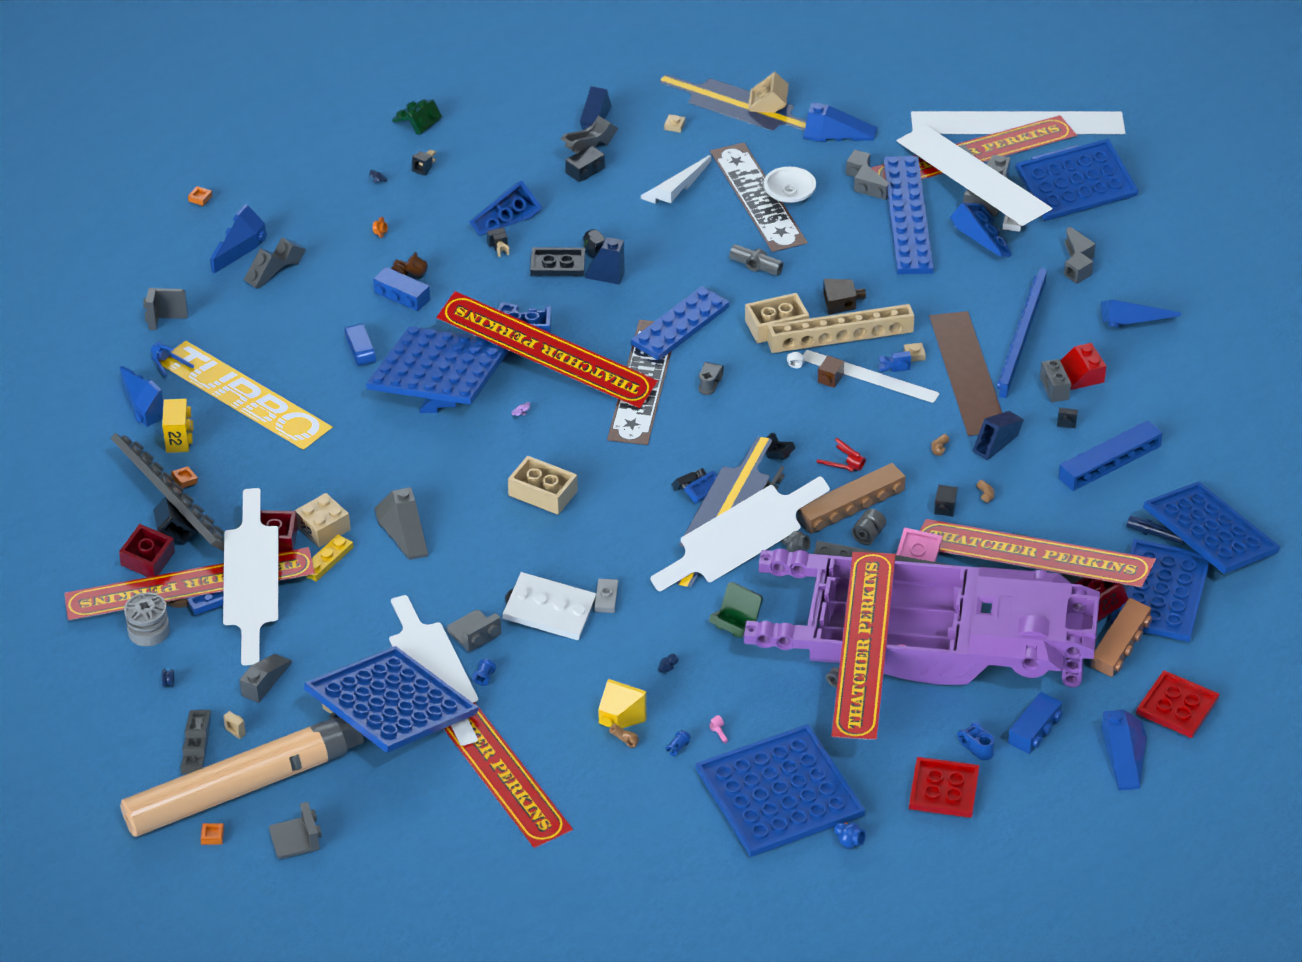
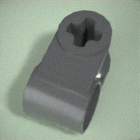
M704 362L699 374L701 383L698 390L701 394L711 395L715 392L723 376V365Z

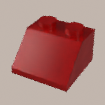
M1092 343L1074 346L1060 360L1071 382L1070 390L1105 382L1106 364Z

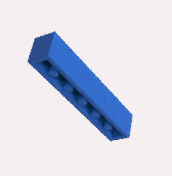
M1147 420L1092 447L1084 453L1078 454L1068 461H1064L1060 464L1058 478L1072 491H1075L1161 447L1163 433Z

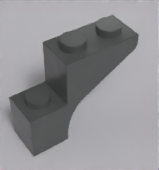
M598 116L589 128L566 133L561 137V140L566 143L565 147L574 153H578L590 145L596 147L597 144L604 143L608 146L618 128Z
M854 150L846 162V175L854 177V191L886 200L888 198V182L870 168L869 153Z
M1072 227L1066 229L1067 239L1065 240V246L1071 258L1065 262L1064 276L1078 284L1092 275L1093 261L1091 259L1094 258L1096 244Z
M281 237L274 252L260 248L244 280L255 288H261L283 266L287 264L298 265L306 249L294 241Z

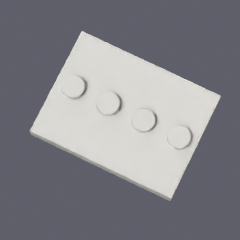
M521 572L503 612L502 619L579 640L596 600V593Z

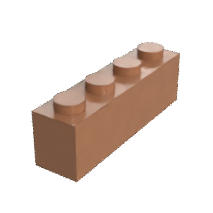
M1128 599L1094 651V659H1091V668L1110 677H1113L1116 671L1119 672L1121 670L1124 658L1131 655L1134 647L1133 644L1135 641H1140L1143 634L1142 630L1144 627L1148 628L1152 621L1150 616L1151 607L1134 599Z

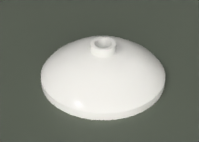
M781 167L766 175L764 189L769 196L778 201L787 203L800 202L815 192L816 180L810 172L802 168Z

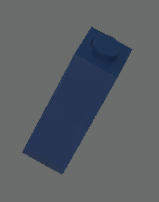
M590 87L580 119L582 130L589 128L598 116L606 119L612 106L607 89Z
M607 237L590 264L585 278L620 284L625 274L624 240Z
M1011 411L984 418L972 451L982 458L989 460L1018 436L1024 419Z

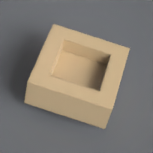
M669 115L664 124V130L681 133L685 124V117Z
M922 343L904 345V352L910 351L911 362L925 360L926 354Z
M230 711L224 715L225 730L241 739L246 735L244 720L239 715L236 716Z

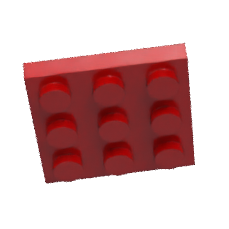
M1163 670L1138 706L1136 714L1193 738L1219 700L1220 694Z
M917 757L909 809L972 818L980 765Z

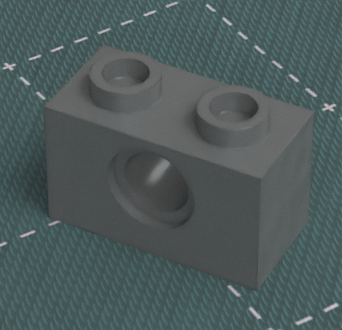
M1060 359L1041 362L1040 380L1051 403L1069 400L1071 382Z

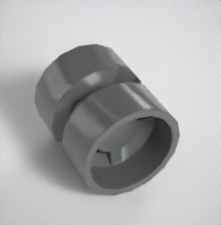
M875 509L866 510L852 528L851 533L854 539L863 545H871L886 526V519L882 513Z

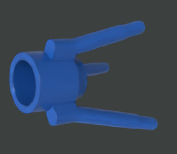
M158 341L151 347V354L153 355L151 359L156 362L164 377L168 375L159 360H166L169 356L190 368H194V365L170 352L174 350L172 347Z

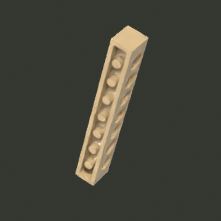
M910 304L769 324L767 342L771 353L911 333L914 330V313Z

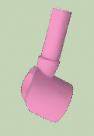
M717 715L711 719L710 729L719 734L723 743H727L728 739L721 729L724 725L723 719Z

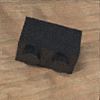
M590 145L565 159L566 174L578 182L587 179L605 168V154Z

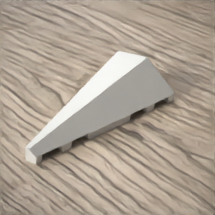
M711 155L642 194L641 199L655 204L658 200L672 203L683 188L688 189L711 162Z

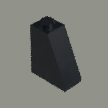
M166 497L153 509L157 530L174 538L179 543L184 545L197 532L195 527Z

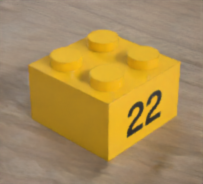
M187 399L164 400L162 427L166 453L189 452V446L193 444V434L190 431H194L193 420L189 419V417H192L191 406L187 405Z

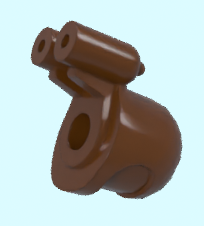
M414 252L407 262L396 259L391 269L404 275L409 273L419 278L426 273L428 264L417 256L418 253Z

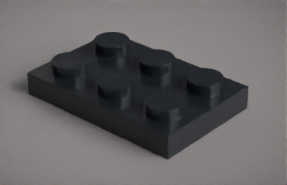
M532 247L531 276H584L585 248Z

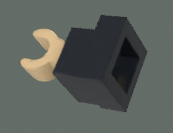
M430 149L427 154L420 151L413 155L412 171L423 176L428 174V169L436 161L433 156L437 152Z
M504 227L487 231L488 246L494 247L499 257H501L502 251L509 255L508 236Z

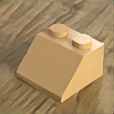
M773 72L751 89L748 110L750 112L775 113L777 110L783 109L787 104L789 84L776 72Z

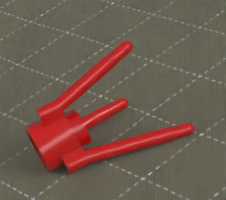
M835 438V441L840 445H836V447L849 455L846 463L849 465L817 460V463L847 469L851 472L855 469L861 471L866 463L865 457L838 438Z

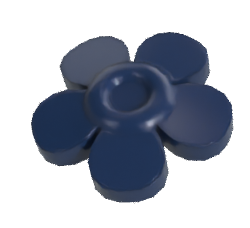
M370 170L369 175L375 178L374 182H387V178L382 173Z
M674 653L664 657L660 661L658 670L660 672L672 670L674 668L673 665L677 664L679 659Z

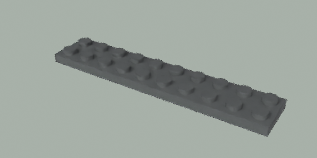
M114 433L110 439L212 546L224 551V530L214 525L215 521L210 516L203 514L204 509L194 504V499L190 495L183 493L184 489L176 482H173L174 478L170 474L163 472L164 468L159 463L153 461L154 457L151 454L143 451L144 447L139 442L135 441L133 443L128 436H120Z

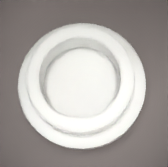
M792 352L787 355L788 365L792 368H800L805 363V357L799 352Z

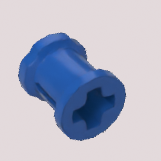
M481 659L478 663L479 668L473 673L472 679L476 684L486 686L489 683L490 675L496 670V665L489 659Z

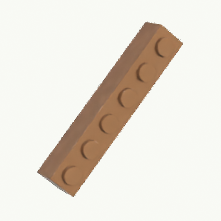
M890 463L832 490L797 510V521L810 534L822 530L833 523H837L848 516L905 490L906 476L893 463Z

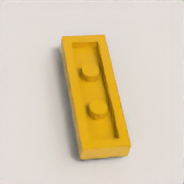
M339 534L335 536L312 557L315 574L306 575V577L317 582L354 548L353 542Z

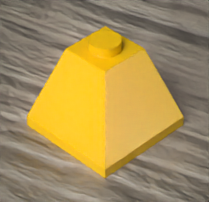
M608 679L599 706V724L606 727L617 724L621 728L645 722L647 719L646 691Z

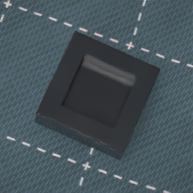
M1059 408L1057 426L1076 429L1078 410Z

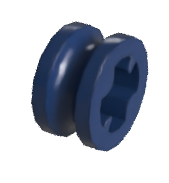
M163 669L162 686L170 685V687H174V669H170V671Z

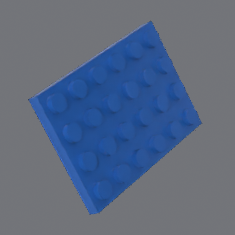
M1109 139L1016 163L1015 166L1028 192L1053 208L1041 215L1044 221L1137 196L1139 192Z
M1199 481L1144 502L1143 508L1223 574L1279 552L1280 546Z
M1133 539L1130 550L1131 555L1156 559L1142 587L1123 584L1128 599H1134L1151 607L1150 616L1152 621L1148 628L1144 627L1143 633L1190 642L1210 562L1204 559L1197 551ZM1123 604L1121 607L1113 611L1110 626L1113 624V622L1115 621V619L1117 618L1125 604Z

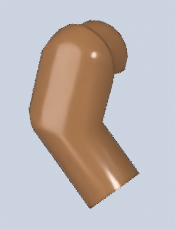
M946 434L932 441L931 448L933 454L941 456L944 453L945 447L943 448V445L949 442V437Z
M980 480L976 487L984 493L981 495V499L989 503L991 499H994L995 491L984 480Z
M613 724L609 729L611 734L626 743L628 747L634 748L637 746L639 738L635 733L624 730L617 724Z

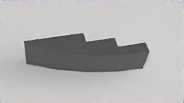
M190 710L185 728L181 774H189L204 767L211 710Z

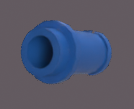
M685 730L677 731L676 737L666 746L667 752L673 749L669 753L670 755L676 756L684 745L690 743L691 736Z

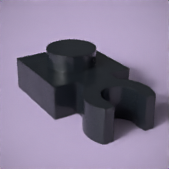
M704 468L677 478L671 485L674 491L679 489L684 491L687 485L706 475Z

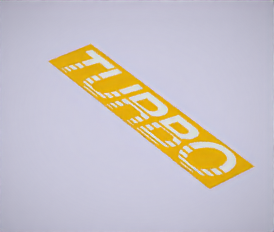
M184 341L171 352L194 365V368H190L170 356L166 360H159L164 368L302 450L333 428V426L188 341Z

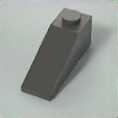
M272 654L250 666L239 679L241 695L259 703L291 665V660L277 654Z

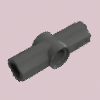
M734 244L729 253V258L746 264V267L754 272L760 269L779 276L784 267V262L767 256L766 252L759 248L753 251Z

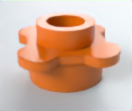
M380 217L379 220L373 222L374 234L383 238L384 233L387 232L388 225L384 222V217Z

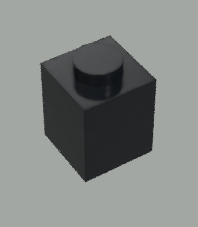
M938 485L934 514L954 516L958 487Z

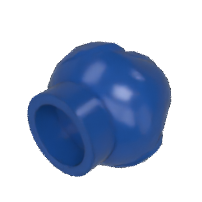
M839 822L834 827L838 841L845 848L851 849L856 845L862 846L864 844L866 832L864 829H860L858 824L854 822Z

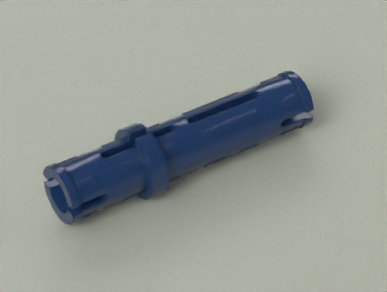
M1132 515L1128 519V528L1130 527L1142 531L1145 535L1151 534L1181 544L1182 546L1184 544V541L1170 529L1154 524L1152 520L1148 519L1145 521Z

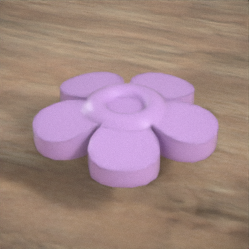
M530 402L516 407L511 412L512 416L520 414L525 416V411L530 408Z

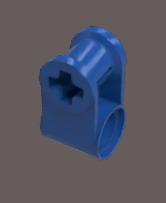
M973 722L971 727L957 732L960 743L978 759L989 760L993 757L994 737L978 722Z

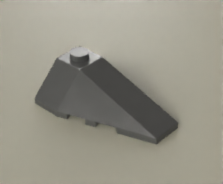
M412 488L391 491L375 507L378 524L385 528L388 536L396 541L399 549L409 560L428 557Z

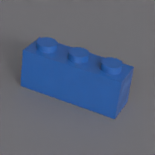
M385 267L373 278L375 293L413 310L419 311L430 300L429 285Z
M1040 692L1009 729L1008 744L1028 754L1034 748H1038L1042 738L1051 732L1054 723H1058L1063 715V711H1061L1062 702Z

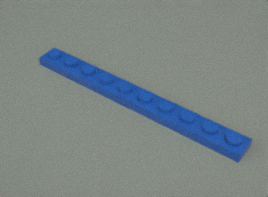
M1040 268L1038 275L1034 276V286L1030 287V297H1027L1025 308L1022 310V320H1019L1017 326L1018 332L1015 331L1014 343H1011L1009 349L1010 355L1007 354L1006 367L1003 366L1002 378L998 379L997 389H1000L999 397L1007 398L1046 284L1047 269Z

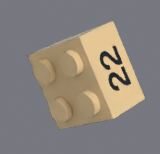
M327 493L294 510L297 515L298 529L319 548L330 542L338 534L341 536L351 530L349 513Z

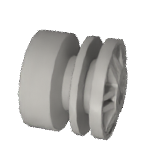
M149 592L140 593L126 602L124 613L128 636L133 643L140 646H154L163 642L168 637L170 626L165 600L161 596Z

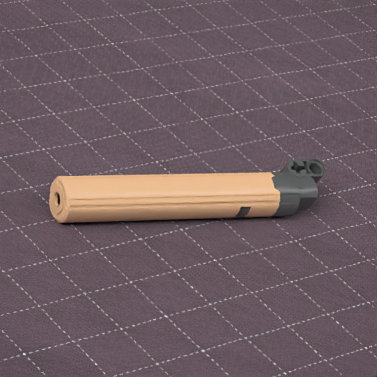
M332 712L328 720L122 799L120 807L123 818L130 833L134 837L140 836L346 755L347 749L364 743L363 735Z

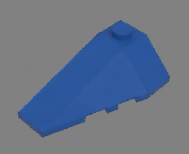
M1125 710L1103 711L1101 729L1118 790L1139 789L1147 739L1143 723Z

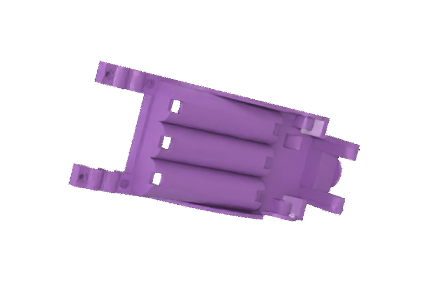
M776 549L774 551L761 550L759 572L771 573L778 577L791 575L795 578L816 577L807 626H794L790 623L773 624L769 621H762L760 623L747 621L744 632V644H753L761 648L776 646L782 650L792 648L809 649L810 661L840 663L852 557L809 554L802 550L788 552L785 549ZM895 561L883 673L923 683L959 685L971 682L988 665L1012 667L1019 675L1029 678L1042 676L1048 670L1062 671L1063 683L1068 687H1077L1083 678L1084 658L1094 659L1100 592L1080 584H1071L1059 573H1048L1044 570L1023 571ZM982 603H992L991 614L981 613Z

